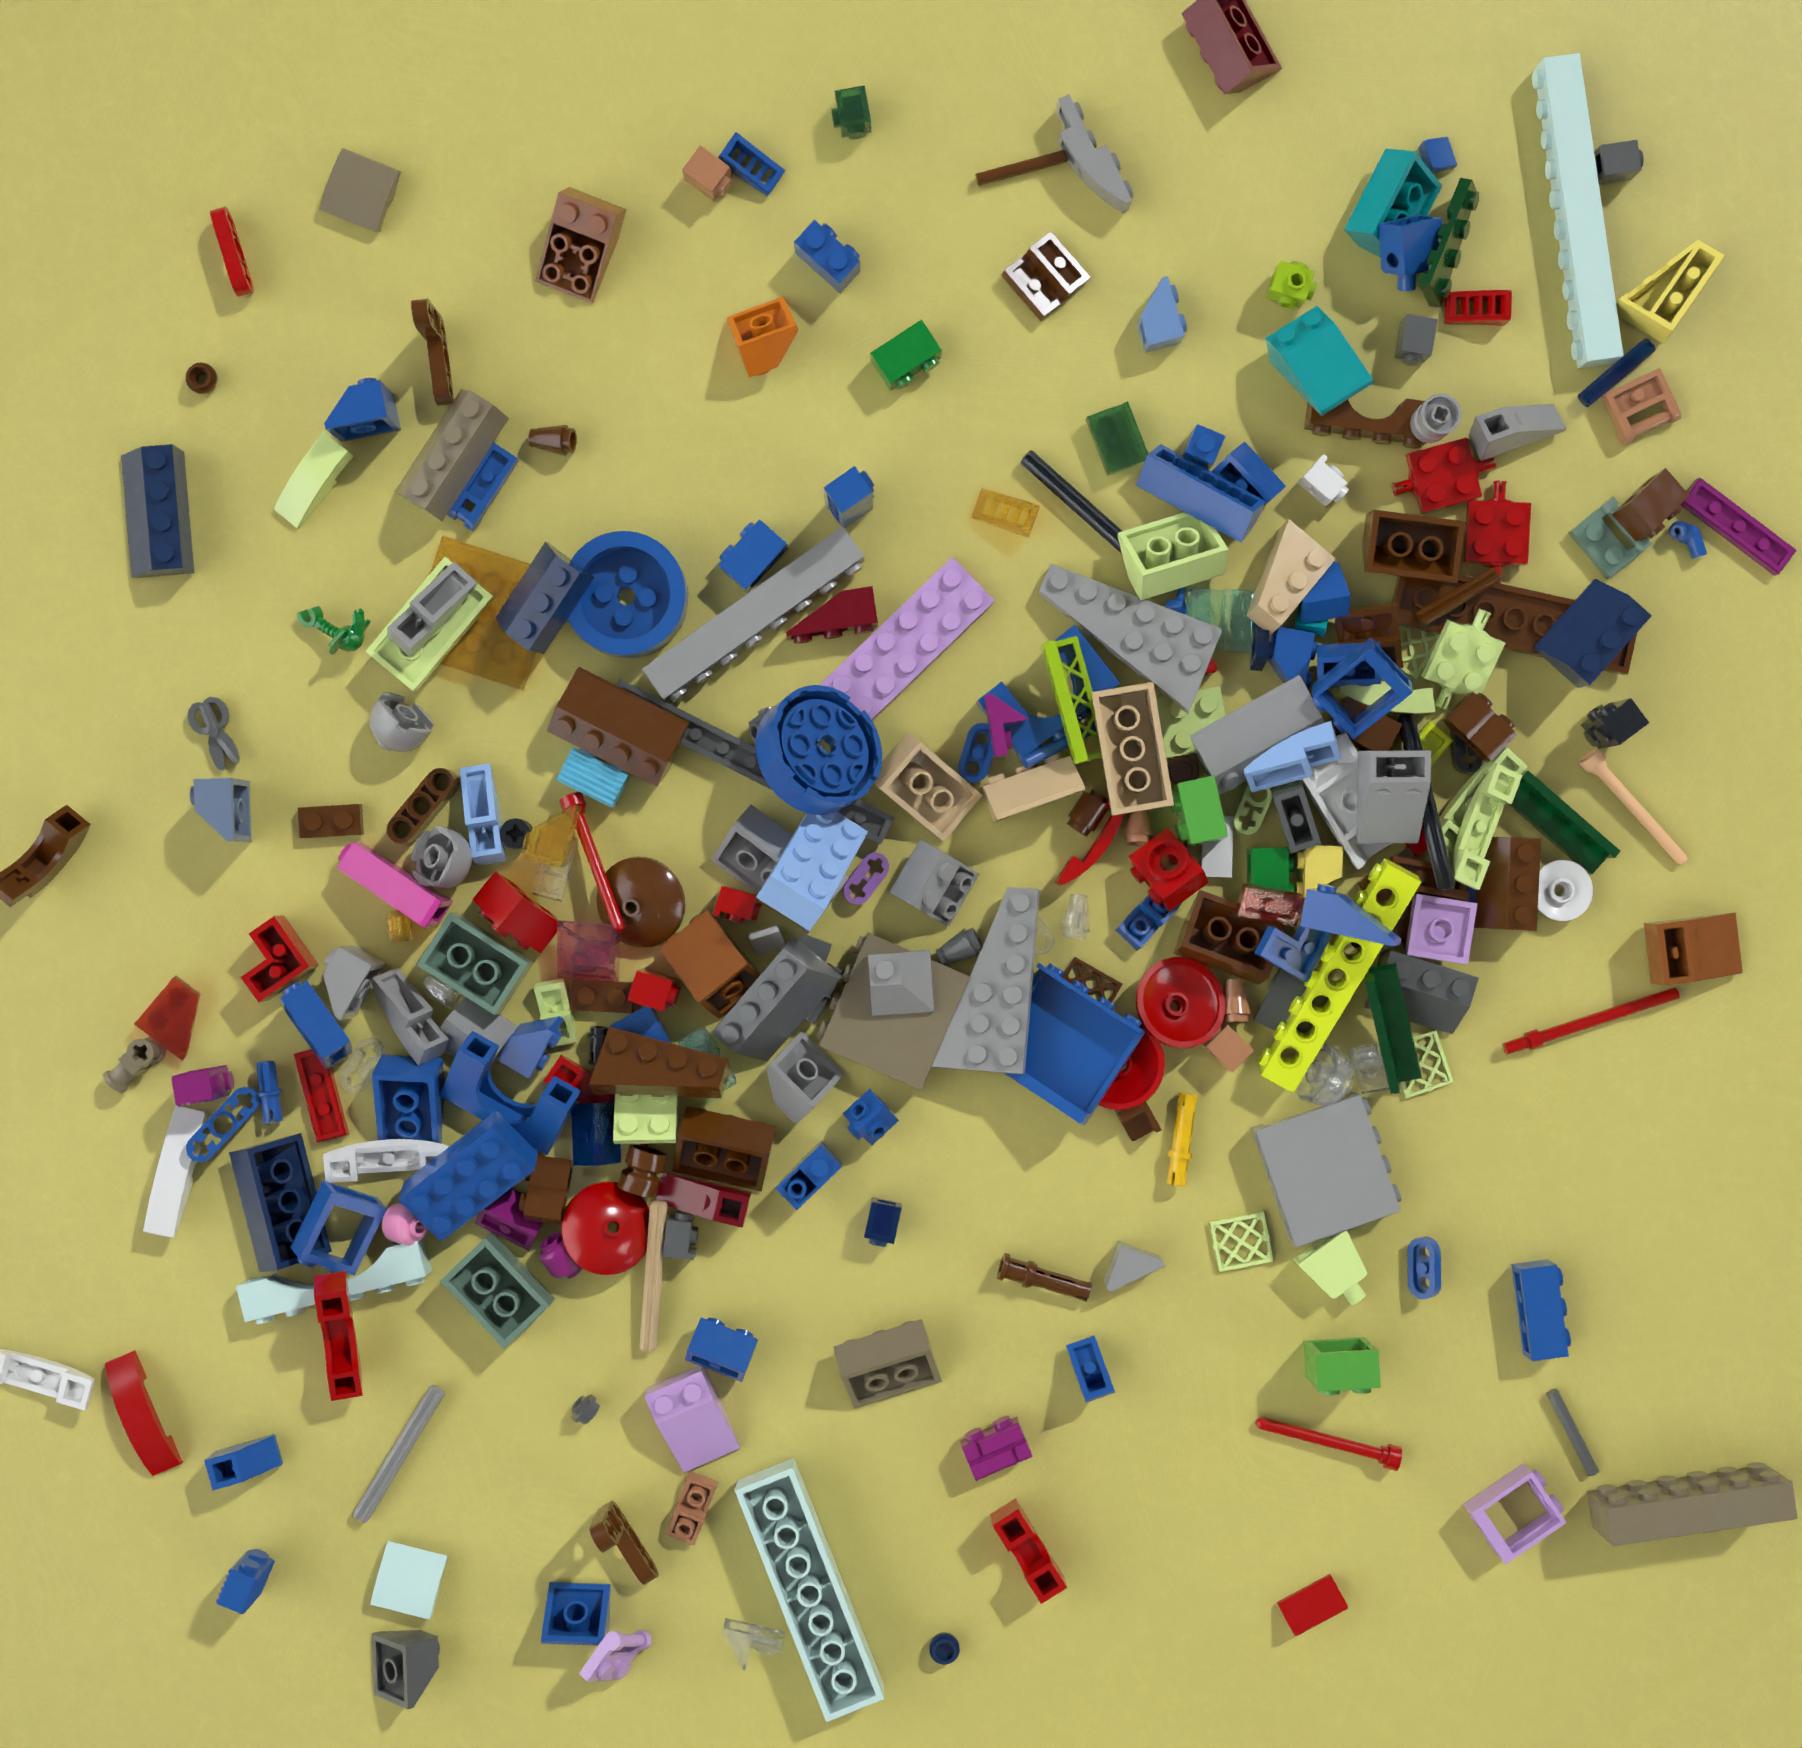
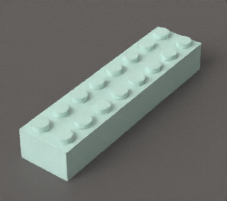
M789 1459L737 1480L735 1493L826 1722L883 1700V1681L795 1459Z

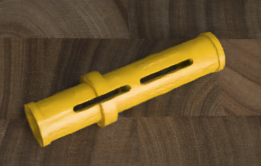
M1178 1092L1179 1098L1172 1150H1168V1156L1171 1158L1166 1184L1186 1187L1188 1163L1193 1157V1153H1190L1198 1095Z

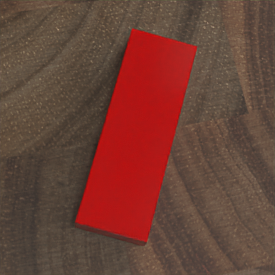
M312 1049L294 1053L317 1143L348 1135L349 1131L332 1067L326 1070Z

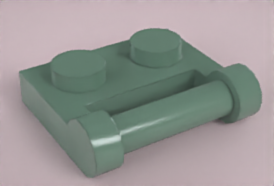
M1614 496L1568 532L1606 579L1611 578L1652 545L1647 536L1635 542L1612 516L1619 508V502ZM1608 514L1633 545L1630 549L1627 550L1601 519Z

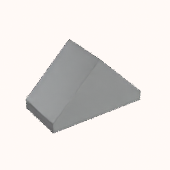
M1118 1241L1104 1283L1108 1291L1112 1292L1164 1267L1165 1264L1157 1254Z

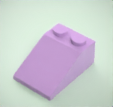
M699 1365L647 1388L644 1397L655 1423L684 1473L740 1449L739 1442L706 1368Z

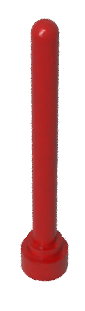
M575 792L568 794L559 800L563 813L572 818L612 928L616 932H621L625 924L584 816L587 804L583 793Z
M1259 1417L1255 1422L1256 1427L1260 1430L1376 1459L1379 1464H1383V1468L1398 1471L1401 1464L1402 1447L1388 1444L1387 1446L1382 1445L1379 1448L1264 1417Z

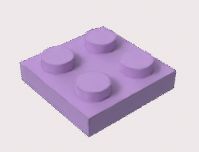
M1414 894L1404 955L1468 964L1477 903Z

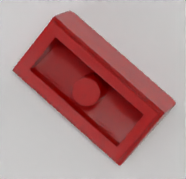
M1331 1574L1277 1602L1294 1636H1298L1348 1609V1605Z

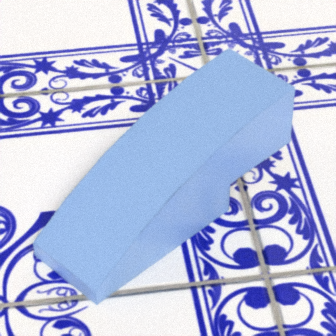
M1331 721L1311 727L1285 739L1250 763L1244 769V774L1251 792L1312 777V766L1341 759L1338 741Z
M491 764L459 768L464 818L469 833L472 860L476 866L507 861L505 844H503L500 838L502 820Z

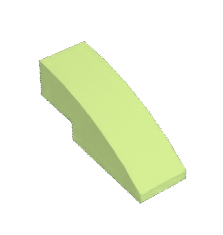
M323 431L290 477L273 509L299 529L335 486L337 481L334 479L353 458V455Z
M1385 681L1371 686L1346 685L1334 688L1333 695L1340 699L1349 696L1369 707L1388 692L1391 687ZM1433 689L1413 690L1411 695L1387 714L1428 715L1434 713Z

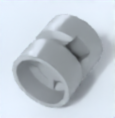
M1446 394L1431 396L1412 414L1410 421L1412 433L1417 439L1425 443L1440 441L1460 423L1462 414L1460 405L1453 397Z

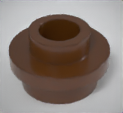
M195 363L186 372L188 387L198 394H207L217 385V373L207 363ZM202 374H206V382L199 384L198 378Z

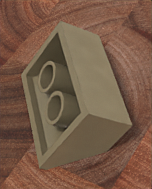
M922 1319L908 1321L901 1326L888 1330H879L872 1335L856 1340H847L843 1344L834 1346L840 1376L854 1409L942 1381Z

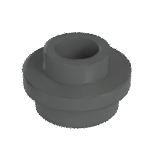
M592 1394L586 1397H579L571 1408L573 1411L572 1420L575 1422L580 1421L583 1425L590 1422L600 1407L596 1402V1397Z

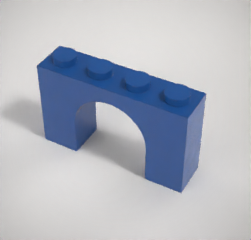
M1075 625L1055 639V641L1074 636L1078 637L1093 692L1113 689L1120 683ZM1072 644L1058 648L1061 662L1069 667L1075 659ZM1076 662L1073 669L1080 673L1078 664ZM1070 673L1073 694L1078 697L1084 685L1081 678ZM1002 681L985 694H993L1027 718L1026 722L1003 725L1004 731L1010 730L1013 746L1011 749L1020 760L1022 757L1043 747L1041 744L1050 737L1055 741L1065 734L1060 714L1053 717H1037L1028 713L1021 707ZM1084 693L1081 699L1088 702L1086 693ZM983 695L976 703L987 716L984 701L985 695ZM1078 703L1075 709L1078 722H1081L1091 714L1090 708L1081 703Z
M471 1031L457 1050L439 1096L482 1120L497 1110L534 1149L548 1155L561 1136L581 1091L554 1076L537 1103L524 1104L508 1098L495 1086L490 1074V1068L499 1045Z

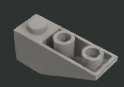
M1554 404L1510 406L1475 417L1468 437L1480 460L1483 461L1562 433L1567 428Z

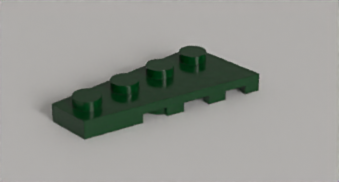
M1460 178L1447 209V219L1449 222L1448 224H1441L1437 234L1438 250L1430 251L1427 259V264L1429 265L1428 274L1421 273L1418 281L1428 305L1441 308L1444 298H1448L1452 287L1450 277L1453 268L1457 269L1460 263L1461 250L1459 249L1462 239L1466 240L1470 231V221L1468 220L1471 211H1475L1478 206L1479 192H1477L1472 179Z

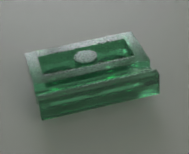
M1128 401L1086 417V423L1107 476L1145 462L1148 451Z

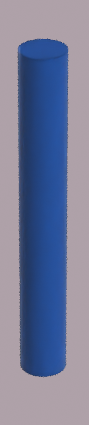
M1093 721V723H1092L1090 729L1096 732L1095 725H1094V721ZM1087 732L1084 739L1091 736V734ZM1066 736L1022 757L1021 762L1023 766L1029 768L1068 748Z

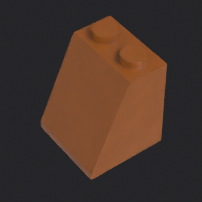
M708 910L703 914L693 917L688 926L679 933L673 934L659 948L698 1003L718 1019L722 1018L735 1006L761 975L720 922Z

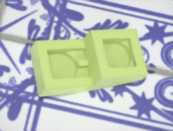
M565 977L535 983L534 992L541 1015L540 1020L557 1016L564 1019L559 1029L563 1032V1035L556 1046L576 1043L577 1034L573 1012L570 1010L571 1003Z

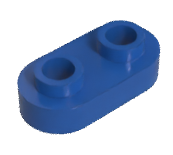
M975 724L967 734L958 764V772L968 783H978L988 774L994 755L989 724ZM984 733L988 737L986 744L982 745L977 742L976 737L978 734ZM971 762L979 766V771L975 774L970 773L967 769L968 764Z
M1424 1236L1412 1240L1407 1250L1408 1287L1411 1293L1418 1299L1435 1297L1441 1290V1250L1433 1238ZM1426 1247L1429 1251V1256H1427L1425 1253ZM1426 1278L1429 1280V1287L1426 1284Z

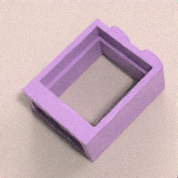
M1521 1464L1463 1504L1496 1555L1505 1564L1566 1524V1521L1560 1514L1564 1511L1562 1505L1553 1494L1548 1496L1543 1489L1547 1485L1543 1477L1536 1469L1531 1471L1524 1464ZM1527 1482L1546 1512L1504 1540L1484 1510Z

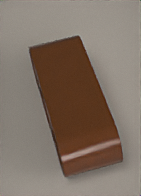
M436 768L429 772L388 822L386 830L388 837L396 843L409 844L415 842L457 792L460 781L456 773L445 768ZM446 774L450 780L447 789L440 791L436 784L437 779L440 775ZM427 798L430 803V809L422 815L417 810V803L420 799ZM405 821L410 826V833L406 838H401L398 835L397 829L399 824Z

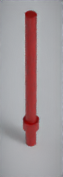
M1674 987L1542 1031L1535 1029L1524 1033V1037L1503 1043V1050L1506 1055L1527 1048L1534 1050L1543 1047L1545 1042L1680 999L1678 989Z

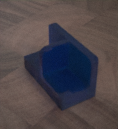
M615 1101L575 1104L571 1112L573 1166H600L621 1162V1144H614Z

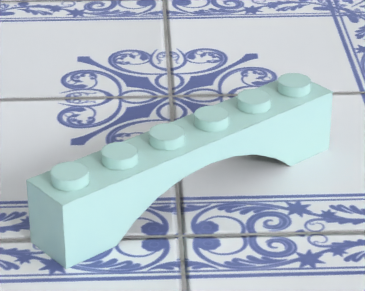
M424 1238L420 1242L416 1240L411 1246L396 1242L391 1244L367 1270L347 1279L351 1301L364 1297V1292L375 1289L376 1294L395 1289L394 1284L405 1282L406 1286H412L424 1282V1277L432 1271ZM276 1273L245 1280L236 1286L245 1322L256 1320V1324H262L274 1320V1315L285 1312L286 1317L294 1316L305 1312L304 1307L315 1305L314 1284L289 1280Z

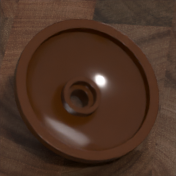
M637 856L623 859L606 871V876L625 924L621 932L613 930L601 895L597 889L596 903L598 914L603 925L612 936L626 945L648 948L665 942L676 933L685 914V895L678 878L666 865L652 858ZM630 902L636 904V911L631 910Z

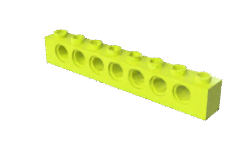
M1384 858L1381 865L1378 863L1374 865L1368 876L1370 883L1365 891L1360 890L1353 901L1392 931L1422 882L1417 875ZM1389 889L1392 891L1389 900L1384 902L1376 900V895L1380 890ZM1339 934L1333 944H1327L1320 957L1322 963L1317 971L1313 970L1308 982L1304 983V986L1307 987L1301 997L1296 996L1289 1008L1291 1014L1286 1023L1280 1022L1273 1035L1275 1041L1271 1048L1266 1047L1262 1051L1258 1059L1261 1076L1292 1093L1295 1092L1384 944ZM1355 942L1360 945L1359 950L1355 954H1346L1344 952L1345 946L1349 943ZM1334 969L1344 971L1343 977L1336 981L1330 980L1328 974ZM1319 995L1328 997L1327 1003L1323 1006L1318 1007L1312 1004L1313 999ZM1304 1021L1313 1024L1312 1028L1307 1032H1299L1296 1029L1298 1024ZM1288 1047L1297 1050V1053L1291 1058L1283 1057L1281 1052Z

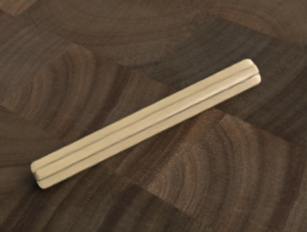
M658 1200L651 1202L649 1213L639 1346L643 1351H654L657 1346L663 1249L667 1217V1202Z

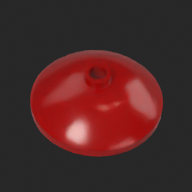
M1170 957L1157 962L1144 973L1136 991V1010L1143 1027L1154 1039L1166 1046L1178 1049L1199 1046L1211 1039L1223 1022L1226 1004L1222 986L1214 973L1196 960L1186 957ZM1170 1002H1174L1177 1005V1011H1173L1170 1008Z
M1142 1024L1139 1028L1146 1033L1127 1060L1126 1068L1120 1071L1099 1103V1106L1112 1110L1135 1108L1148 1101L1160 1087L1165 1073L1164 1051L1161 1043L1154 1039Z
M600 1182L585 1187L570 1200L562 1217L561 1237L566 1252L579 1267L593 1274L615 1275L625 1272L635 1266L647 1252L649 1207L641 1196L618 1188L617 1182ZM611 1221L617 1225L615 1233L608 1231V1224Z

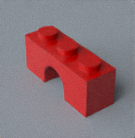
M1016 1498L990 1514L993 1528L1008 1552L1011 1551L1015 1556L1027 1583L1041 1604L1067 1589L1062 1571Z

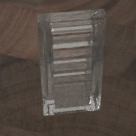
M427 976L422 982L428 996L448 1009H452L462 995L434 976Z

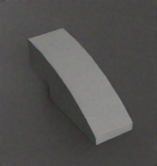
M453 562L410 602V607L387 627V636L411 657L456 611L476 587L477 582L457 563Z
M397 967L373 977L371 983L380 1005L396 1035L419 1066L443 1055L449 1039L431 1019L433 1013L431 1006Z

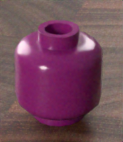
M560 1232L553 1233L540 1245L539 1258L554 1278L567 1277L570 1279L582 1270L566 1252Z

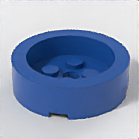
M615 531L590 540L571 559L595 577L568 617V621L574 631L591 647L612 657L639 658L660 650L676 636L687 614L688 586L678 562L660 542L638 532ZM632 589L635 592L636 597L632 604L623 605L620 603L619 594L621 590Z
M810 685L793 691L764 715L756 734L755 748L757 761L770 788L791 807L813 815L836 813L869 792L868 790L874 781L878 779L882 767V747L873 721L865 710L861 712L849 701L850 696L828 686ZM821 739L829 744L830 754L821 745L818 746Z

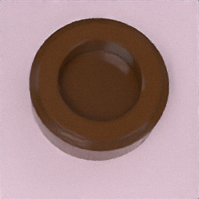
M1189 756L1174 758L1168 765L1170 781L1176 785L1177 783L1197 779L1199 767L1196 761Z

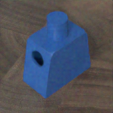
M1417 214L1379 223L1381 270L1384 273L1398 275L1397 290H1416L1417 273L1429 271L1427 259L1431 250L1437 251V234L1442 224V218Z

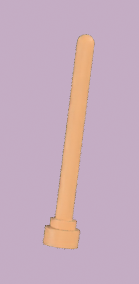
M1597 747L1588 752L1579 761V765L1586 773L1597 774L1674 861L1680 865L1685 864L1688 859L1687 855L1607 768L1606 756Z

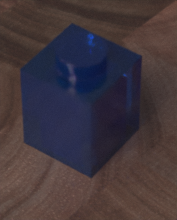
M874 1197L871 1198L864 1230V1238L869 1239L870 1244L880 1247H886L887 1243L894 1244L902 1204Z

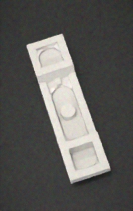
M413 1139L376 1140L348 1145L323 1154L325 1181L330 1183L358 1181V1174L420 1170L449 1146Z
M0 1349V1384L6 1383L57 1398L56 1403L84 1411L87 1410L95 1382L94 1378L77 1369L52 1360Z

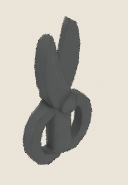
M208 697L203 703L197 702L192 704L188 710L187 718L189 724L195 732L209 735V752L216 767L219 770L226 768L223 750L234 764H238L240 762L238 748L233 739L222 730L227 726L230 718L229 709L221 699L215 697ZM212 704L218 705L221 710L222 719L219 723L212 709ZM198 709L206 728H201L196 721L195 715Z

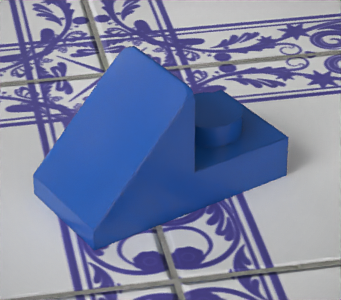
M1095 1335L1066 1345L1086 1403L1115 1393Z

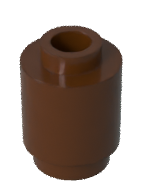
M1093 789L1090 793L1083 791L1068 815L1070 819L1067 825L1087 837L1091 831L1094 832L1108 811L1109 806L1105 804L1107 798Z

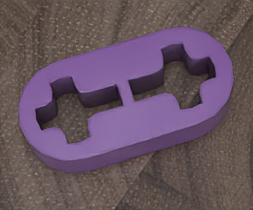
M880 853L868 854L848 879L843 893L850 903L862 904L867 901L887 875L889 862L884 855ZM880 858L883 861L881 867L884 871L881 874L875 872L870 879L867 878L865 875L870 869L867 862L870 859L876 861ZM863 878L868 881L863 887V892L866 893L863 898L857 896L853 899L850 897L852 891L849 889V886L851 884L858 885Z

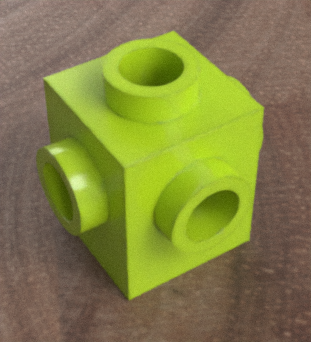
M1280 260L1274 268L1265 298L1278 302V305L1285 309H1300L1305 301H1311L1317 283L1312 282L1315 271L1308 269V266L1301 262L1292 261L1287 263Z

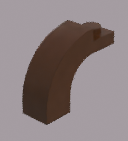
M65 805L46 818L38 837L31 847L17 861L0 872V899L9 907H12L24 897L28 896L31 898L42 890L76 853L86 837L91 824L68 805Z

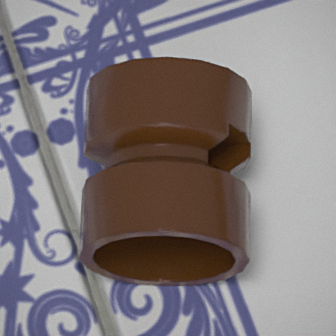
M630 1144L625 1158L628 1168L622 1169L617 1187L635 1195L655 1198L660 1183L657 1174L663 1172L668 1155L654 1148H644L638 1144Z

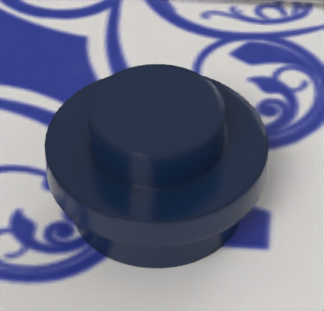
M947 1632L935 1635L929 1644L930 1656L935 1662L942 1665L954 1662L960 1652L957 1638Z

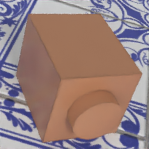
M701 145L682 169L684 180L713 201L716 200L719 194L721 196L725 195L732 184L730 166Z
M1225 1023L1221 1024L1219 1030L1211 1039L1202 1044L1232 1073L1254 1051Z

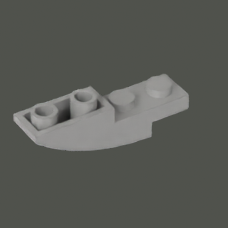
M1070 94L1059 98L1056 112L1065 130L1060 132L1057 143L1060 149L1065 151L1067 161L1080 179L1098 197L1123 213L1128 211L1132 202L1133 191L1129 182L1122 180L1119 173L1121 167L1114 152L1110 154L1107 145L1095 150L1097 147L1095 137L1091 130L1086 131L1082 122L1084 115L1079 103H1073Z

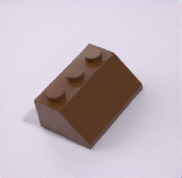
M1373 510L1367 513L1362 540L1364 572L1457 584L1466 521Z
M1492 837L1484 858L1490 861L1480 890L1467 886V891L1470 892L1468 902L1477 903L1474 928L1537 931L1541 839Z
M1199 890L1182 925L1173 953L1260 985L1269 978L1273 964L1254 952L1268 926L1275 927L1283 932L1286 921Z
M686 1106L678 1132L672 1171L762 1192L776 1126L760 1121L756 1122L738 1118L734 1115L707 1111L703 1108Z

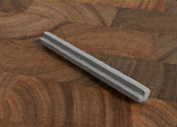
M431 1385L355 1509L353 1516L359 1521L366 1523L370 1519L445 1395V1391L439 1386Z

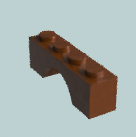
M1405 399L1398 405L1394 414L1382 419H1371L1362 416L1354 410L1348 400L1321 416L1307 401L1304 429L1312 430V434L1316 436H1330L1331 433L1342 434V438L1346 440H1360L1361 437L1372 438V442L1376 444H1391V441L1402 442L1403 447L1421 448V445L1426 443L1414 436L1411 431L1410 421L1414 411L1425 401Z

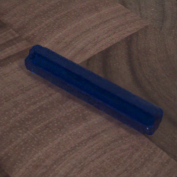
M1648 338L1643 339L1580 392L1578 400L1585 407L1592 405L1656 350L1655 345Z

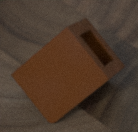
M1147 1102L1127 1110H1114L1132 1141L1143 1137L1153 1130L1156 1133L1162 1130Z

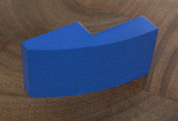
M1148 894L1121 922L1115 931L1138 951L1158 928L1166 923L1181 904L1169 912L1162 903L1157 906Z

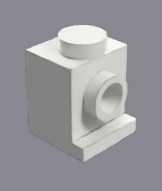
M1323 454L1299 480L1298 484L1321 504L1326 506L1332 500L1338 503L1349 489L1345 486L1347 482L1343 479V473L1333 465L1328 466L1324 463L1328 457Z

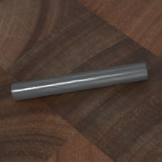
M1558 1389L1549 1390L1546 1394L1587 1475H1596L1599 1469Z

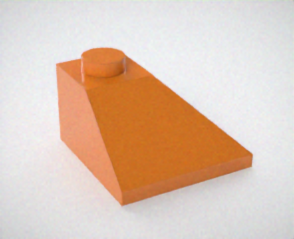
M784 296L726 317L749 378L755 375H764L770 370L777 368L798 332L797 325Z

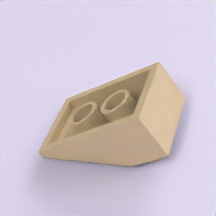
M909 732L903 736L882 761L879 777L874 781V784L943 842L983 796Z

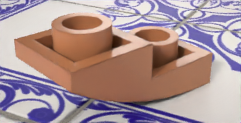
M691 1471L689 1472L666 1535L695 1545L718 1481Z

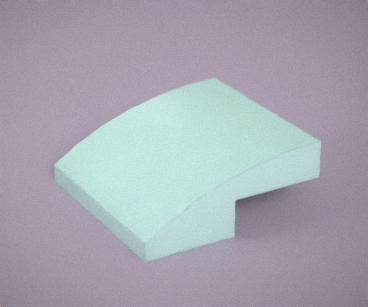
M388 1541L370 1605L431 1620L448 1556Z

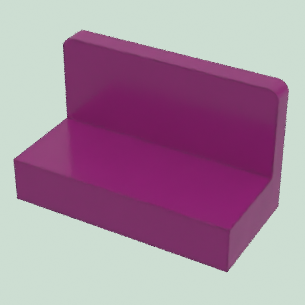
M511 1188L479 1212L474 1224L529 1251L544 1222L525 1220L523 1216L524 1211H519L522 1193Z

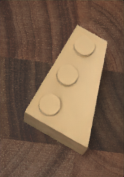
M1290 519L1276 532L1272 550L1267 557L1263 575L1258 582L1247 613V617L1269 635L1286 621L1336 559Z

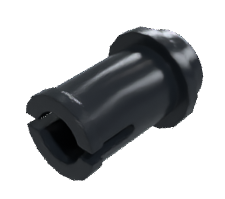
M590 1027V1032L587 1033V1037H590L588 1064L596 1065L609 1027Z

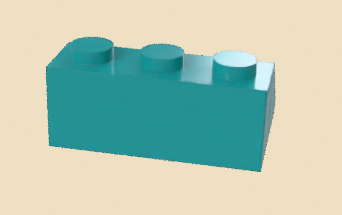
M1386 148L1344 230L1359 247L1380 257L1379 223L1417 214L1427 216L1442 185L1415 151Z

